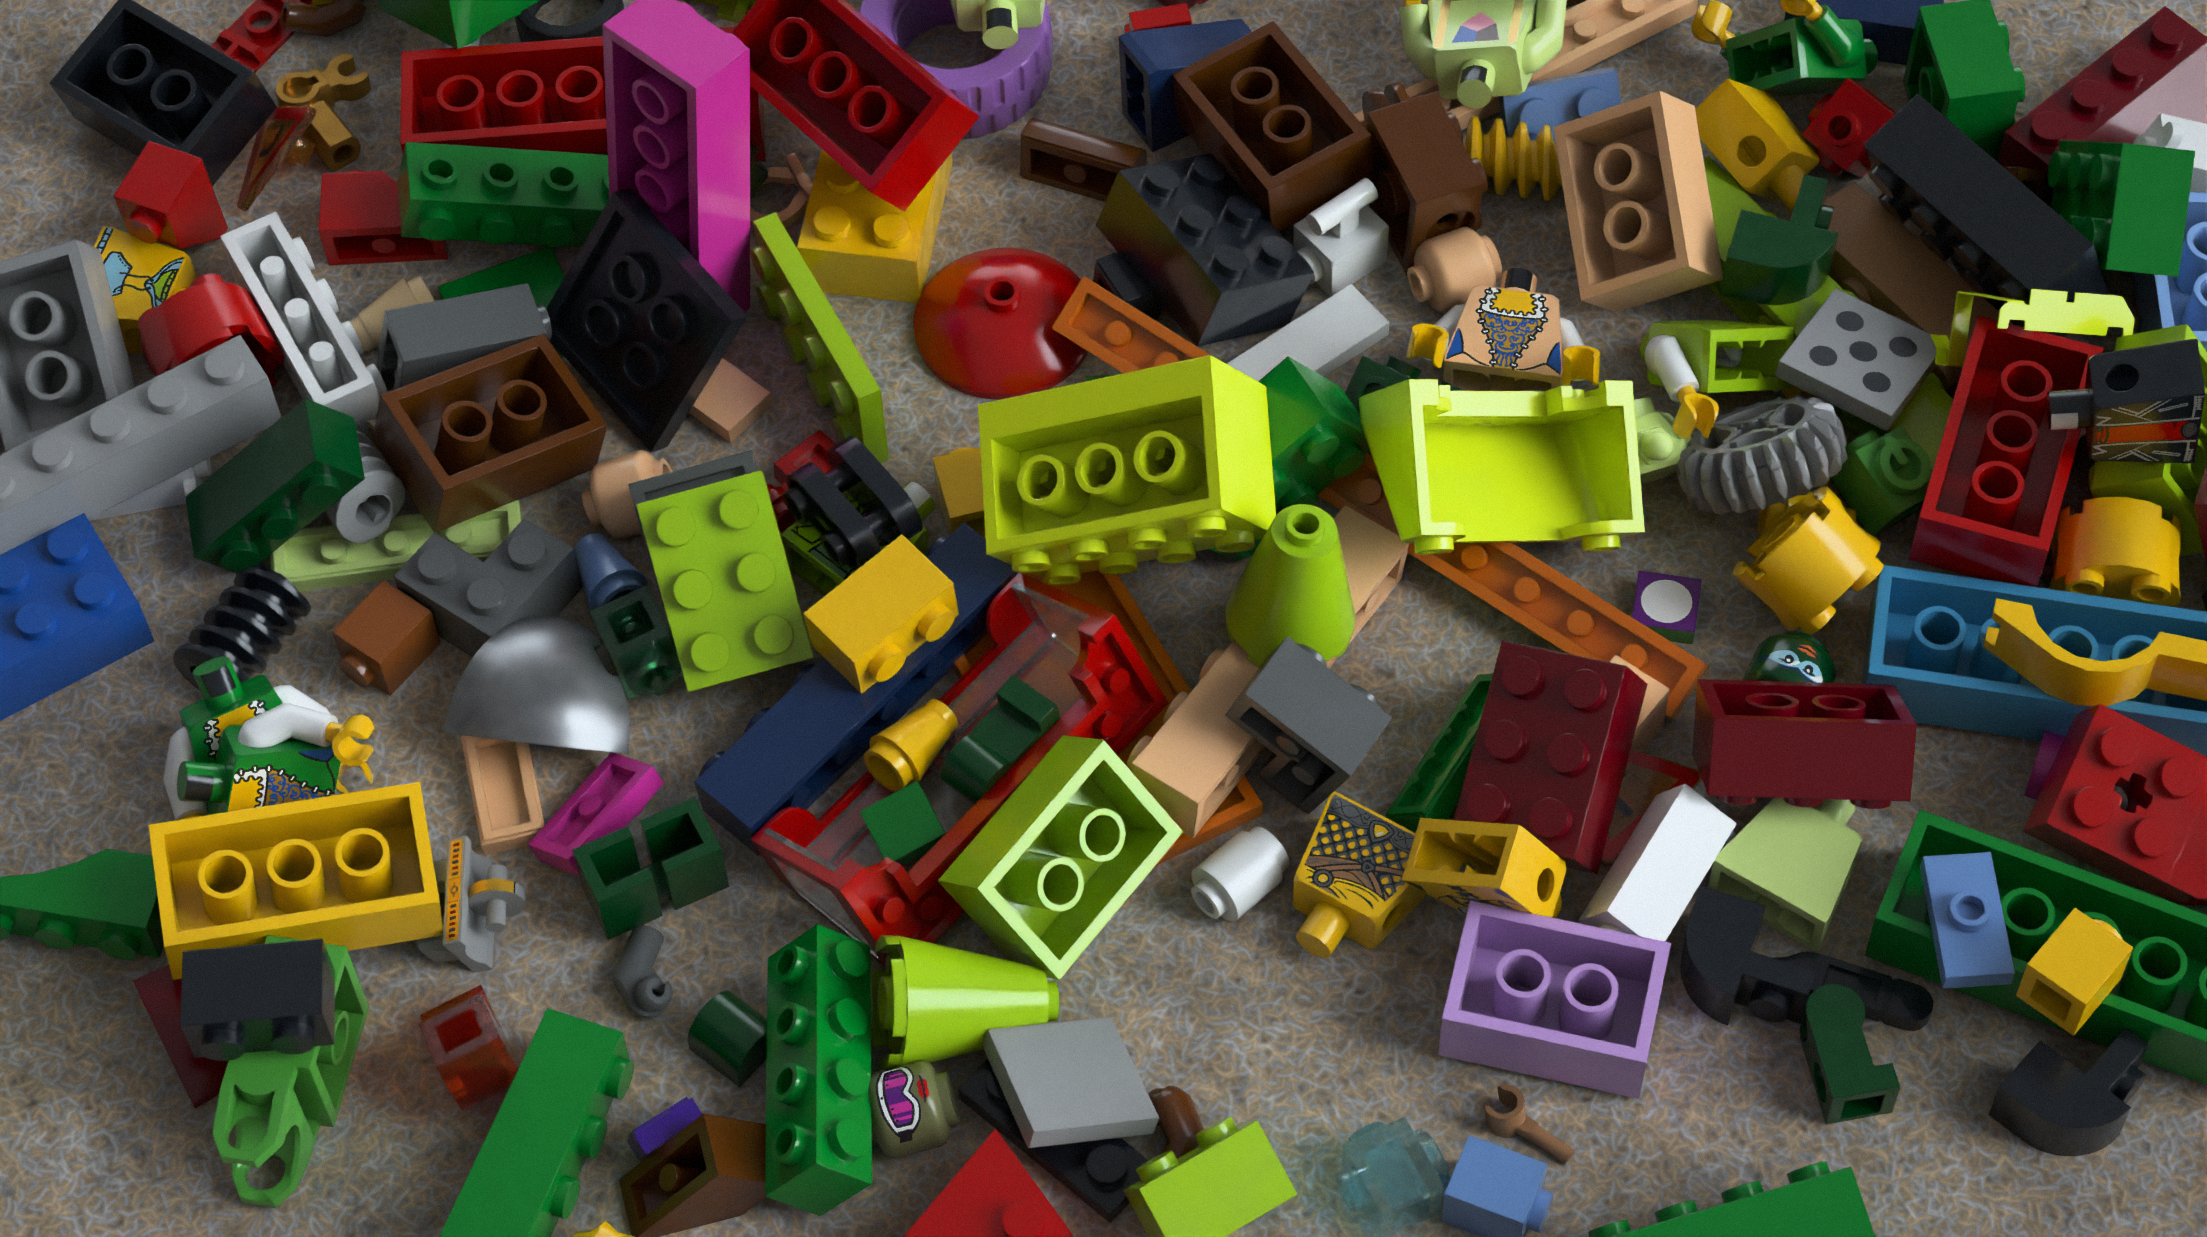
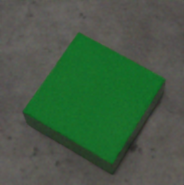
M918 780L859 811L883 858L888 857L903 867L923 857L946 834Z

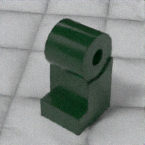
M1013 674L996 692L998 702L972 729L973 732L963 737L954 745L941 768V779L974 804L1060 719L1059 710L1055 703Z
M1840 984L1821 986L1809 995L1805 1006V1014L1799 1029L1800 1041L1826 1124L1892 1113L1900 1090V1084L1893 1063L1878 1066L1873 1064L1862 1030L1866 1016L1865 1004L1855 991Z

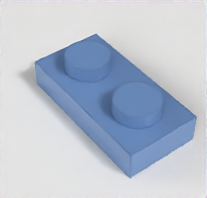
M1608 67L1529 82L1525 92L1519 95L1498 96L1500 117L1503 120L1506 137L1512 136L1518 123L1521 121L1527 124L1530 140L1536 139L1540 129L1545 124L1550 125L1553 141H1555L1554 126L1621 104L1617 70Z

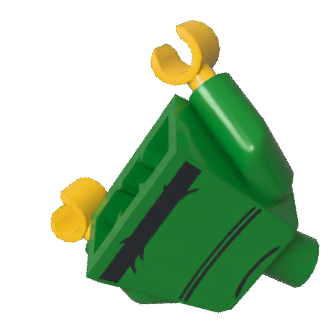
M1710 0L1707 6L1699 5L1691 25L1692 34L1696 39L1708 44H1719L1722 47L1719 53L1728 61L1731 80L1768 92L1772 96L1821 93L1840 87L1846 78L1855 82L1865 79L1866 74L1871 73L1875 69L1878 61L1877 48L1870 39H1863V30L1860 22L1857 19H1839L1828 5H1819L1816 2L1817 0H1779L1782 10L1793 15L1805 16V18H1792L1745 34L1741 32L1732 34L1726 30L1733 14L1732 10L1724 3Z

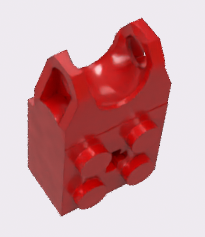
M2097 704L2075 714L2023 832L2135 888L2148 890L2178 905L2207 907V756L2102 704ZM2119 786L2125 792L2128 800L2126 809L2120 807L2122 796L2114 791V787Z

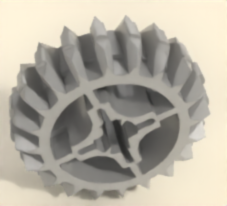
M1798 395L1791 399H1785L1779 396L1773 401L1761 403L1758 400L1754 405L1744 408L1736 407L1735 411L1728 414L1717 415L1707 439L1696 428L1695 432L1691 433L1692 439L1689 440L1687 448L1681 452L1676 470L1681 490L1686 492L1690 505L1697 506L1699 511H1713L1715 514L1723 515L1730 511L1742 514L1749 509L1761 508L1764 510L1772 504H1786V501L1798 495H1807L1809 489L1813 487L1824 486L1829 481V477L1835 476L1842 470V464L1848 459L1845 449L1847 441L1839 417H1836L1832 404L1824 403L1823 399L1815 397L1807 399V397Z

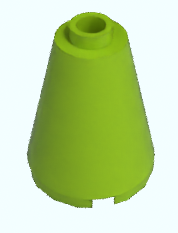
M1307 504L1292 505L1281 510L1275 516L1229 594L1225 611L1227 634L1232 643H1234L1235 639L1247 652L1246 659L1259 668L1264 660L1287 636L1297 644L1311 647L1326 662L1336 655L1337 659L1346 652L1353 635L1355 610L1338 529L1333 518L1316 506Z
M880 935L876 943L874 953H887L885 970H872L871 1029L873 1046H887L888 1056L877 1061L878 1067L881 1070L916 1060H925L932 1063L984 1050L982 1044L988 1029L1044 1024L1056 1021L1058 1018V985L1056 981H1047L1043 968L899 935Z

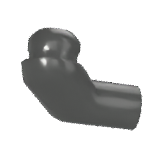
M638 924L632 929L614 971L613 982L633 1013L643 1017H657L664 1013L673 996L670 983L668 981L663 983L652 968L664 941V936L653 927Z

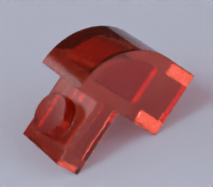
M481 985L420 1015L422 1022L418 1025L435 1066L462 1111L510 1088L520 1063L511 1049L492 1004Z

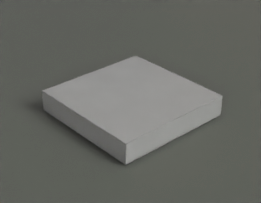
M1111 1017L987 1030L982 1044L983 1049L1028 1148L1154 1133L1159 1116Z

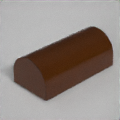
M1031 118L1021 133L1020 176L1022 178L1106 202L1120 170L1147 165V151L1145 149L1041 119Z

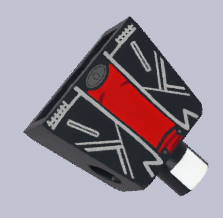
M2189 339L2093 355L2088 359L2085 389L2047 392L2049 429L2085 428L2089 456L2096 461L2195 463L2205 399L2198 340Z

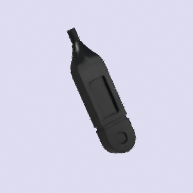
M1811 951L1785 957H1773L1774 959L1816 972L1811 993L1827 984H1840L1851 988L1861 997L1865 1004V1018L1876 1022L1881 1021L1883 1024L1901 1030L1916 1031L1926 1026L1931 1017L1934 1001L1926 988L1899 978L1895 980L1890 975Z

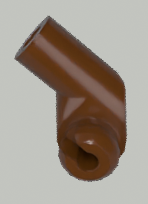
M334 0V2L323 7L285 1L281 11L280 25L285 30L329 37L361 22L367 8L363 5L364 0Z
M1176 1086L1155 1088L1150 1091L1148 1095L1159 1116L1157 1126H1161L1167 1139L1162 1153L1173 1150L1178 1159L1200 1146L1195 1135L1204 1128L1190 1095Z

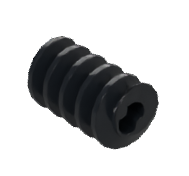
M258 564L252 565L251 568L241 569L235 576L234 586L224 589L218 600L219 605L208 609L203 618L204 624L195 626L188 637L189 643L180 645L173 656L175 667L182 676L199 690L193 676L194 669L202 663L218 657L230 658L240 683L249 679L242 671L243 668L254 673H263L267 663L257 650L260 649L269 654H278L282 644L272 631L274 630L284 635H293L297 626L287 612L289 611L300 617H307L312 608L308 600L287 578L266 566Z

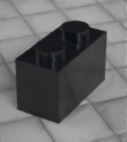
M323 939L183 951L181 1028L195 1058L206 1057L211 1060L228 1061L237 1059L244 1053L275 1050L284 1054H302L310 1051L314 1046L334 1045L335 969Z

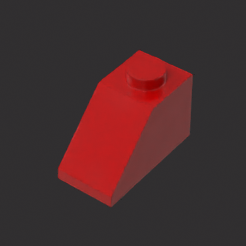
M148 141L113 195L126 229L134 237L146 243L154 244L158 241L182 249L221 239L220 236L228 229L202 158L152 141Z
M351 170L343 173L322 174L318 232L329 266L448 260L446 240L432 241L425 238L401 237L398 183L383 171Z

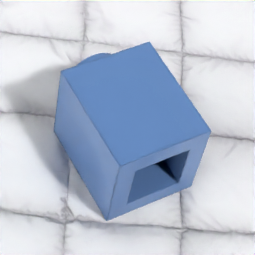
M1469 1135L1444 1193L1441 1221L1481 1237H1525L1528 1229L1540 1233L1554 1197V1193L1544 1190L1548 1164Z

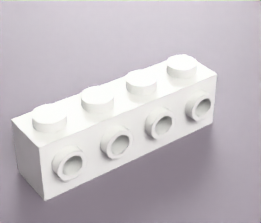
M276 211L221 235L220 238L234 279L239 286L245 288L253 296L283 352V366L302 399H309L354 417L366 435L365 423L376 418L380 395L388 393V390L375 364L365 366L360 355L364 354V350L350 321L340 323L335 313L339 312V307L327 281L324 278L316 281L311 271L315 270V266L301 237L299 236L294 239L290 237Z

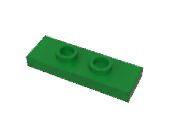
M1493 673L1476 676L1386 812L1385 817L1414 833H1416L1420 818L1448 820L1459 802Z

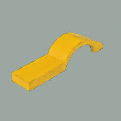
M1998 598L1995 600L1992 619L2000 625V629L1987 627L1983 647L2047 695L2074 705L2095 706L2102 704L2107 707L2135 698L2143 690L2150 689L2207 701V641L2159 632L2149 647L2129 658L2098 661L2075 656L2053 643L2038 625L2032 605Z

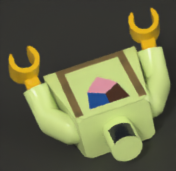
M1403 0L1404 7L1399 8L1404 51L1408 60L1425 78L1438 80L1439 92L1442 98L1447 100L1458 99L1464 106L1477 109L1489 104L1492 97L1515 96L1525 92L1533 73L1539 71L1559 54L1563 45L1567 0H1428V5L1422 4L1421 0Z

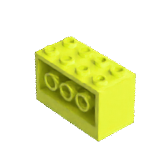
M1212 355L978 404L986 554L1011 564L1012 570L1015 572L1032 573L1042 577V582L1048 585L1074 584L1081 580L1080 573L1096 570L1103 574H1127L1138 570V562L1153 559L1168 564L1185 563L1196 558V551L1211 548L1228 553L1247 551L1255 547V540L1263 538L1276 516L1267 388L1264 384Z

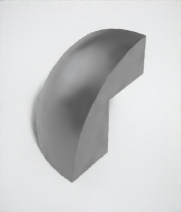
M556 615L529 616L502 628L488 639L473 656L454 691L446 718L444 733L628 754L630 739L628 705L620 677L609 674L596 653V650L602 643L584 626L565 617Z

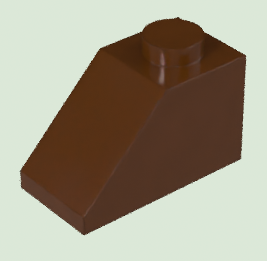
M703 1113L621 1177L619 1183L631 1235L635 1237H660L743 1215L765 1198L766 1124Z

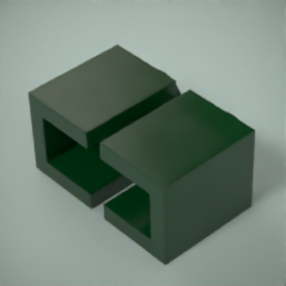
M695 797L640 820L648 858L651 864L640 868L633 836L628 826L572 850L582 889L608 940L632 930L635 925H644L662 917L660 907L662 903L670 900L674 910H678L729 887L722 849Z

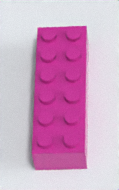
M636 0L602 24L609 199L613 192L631 189L746 313L750 309V49L735 35L724 32L697 14L685 2L678 0Z

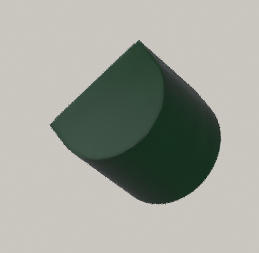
M722 991L710 999L694 1019L688 1033L689 1049L738 1087H741L766 1060L767 1018L731 991Z

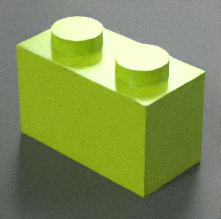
M1231 1116L1223 1118L1198 1132L1195 1138L1200 1146L1178 1159L1173 1150H1169L1139 1166L1136 1172L1141 1180L1123 1190L1148 1237H1226L1297 1195L1258 1120L1240 1122L1236 1125Z

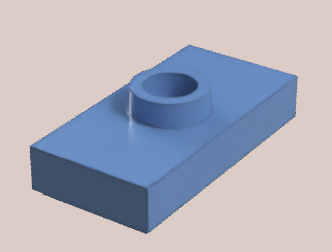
M1991 852L1923 856L1920 872L1942 989L2011 984L2015 971Z

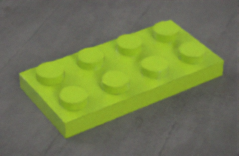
M776 212L753 221L757 247L750 249V256L754 268L763 282L756 286V293L764 313L770 320L778 317L783 324L784 329H781V335L786 350L794 363L804 360L810 371L807 373V381L817 404L821 408L830 405L836 417L833 418V426L839 441L841 442L852 435L859 439L880 463L889 460L880 387Z

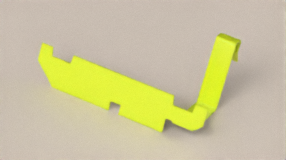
M2031 289L2029 305L2021 300L1958 291L1955 300L1950 341L1947 335L1930 334V337L1936 347L1935 364L1963 367L1974 296L2007 301L1999 309L1997 328L2002 329L2008 328L2011 319L2024 320V330L2106 336L2108 327L2122 328V336L2133 334L2135 318L2123 296L2075 292L2074 301L2066 302L2068 293L2066 291Z

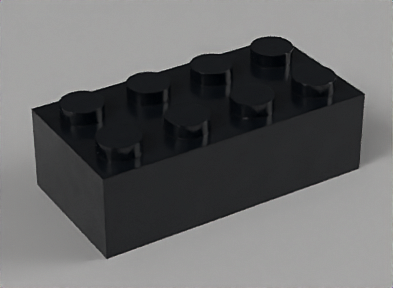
M1919 94L1911 99L1863 144L1872 166L1868 171V175L1882 191V194L1878 197L1882 207L1901 224H1904L1909 219L1923 231L1920 234V238L1941 260L1946 261L1948 258L1953 257L1965 268L1962 272L1964 278L1978 293L1995 294L1998 297L2021 300L2029 305L2031 289L2068 292L2066 302L2074 301L2075 292L2108 295L2094 245ZM2011 320L2015 325L2024 327V320ZM2044 332L2060 337H2065L2068 334L2058 332Z

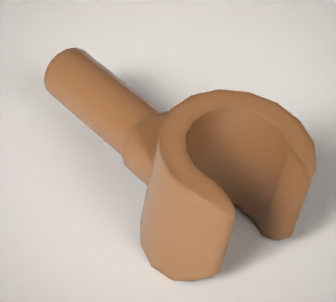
M1509 1084L1500 1085L1497 1088L1499 1100L1503 1105L1514 1110L1501 1114L1490 1106L1484 1105L1486 1122L1489 1129L1495 1135L1502 1138H1513L1520 1135L1566 1164L1575 1150L1527 1116L1524 1096L1518 1088Z

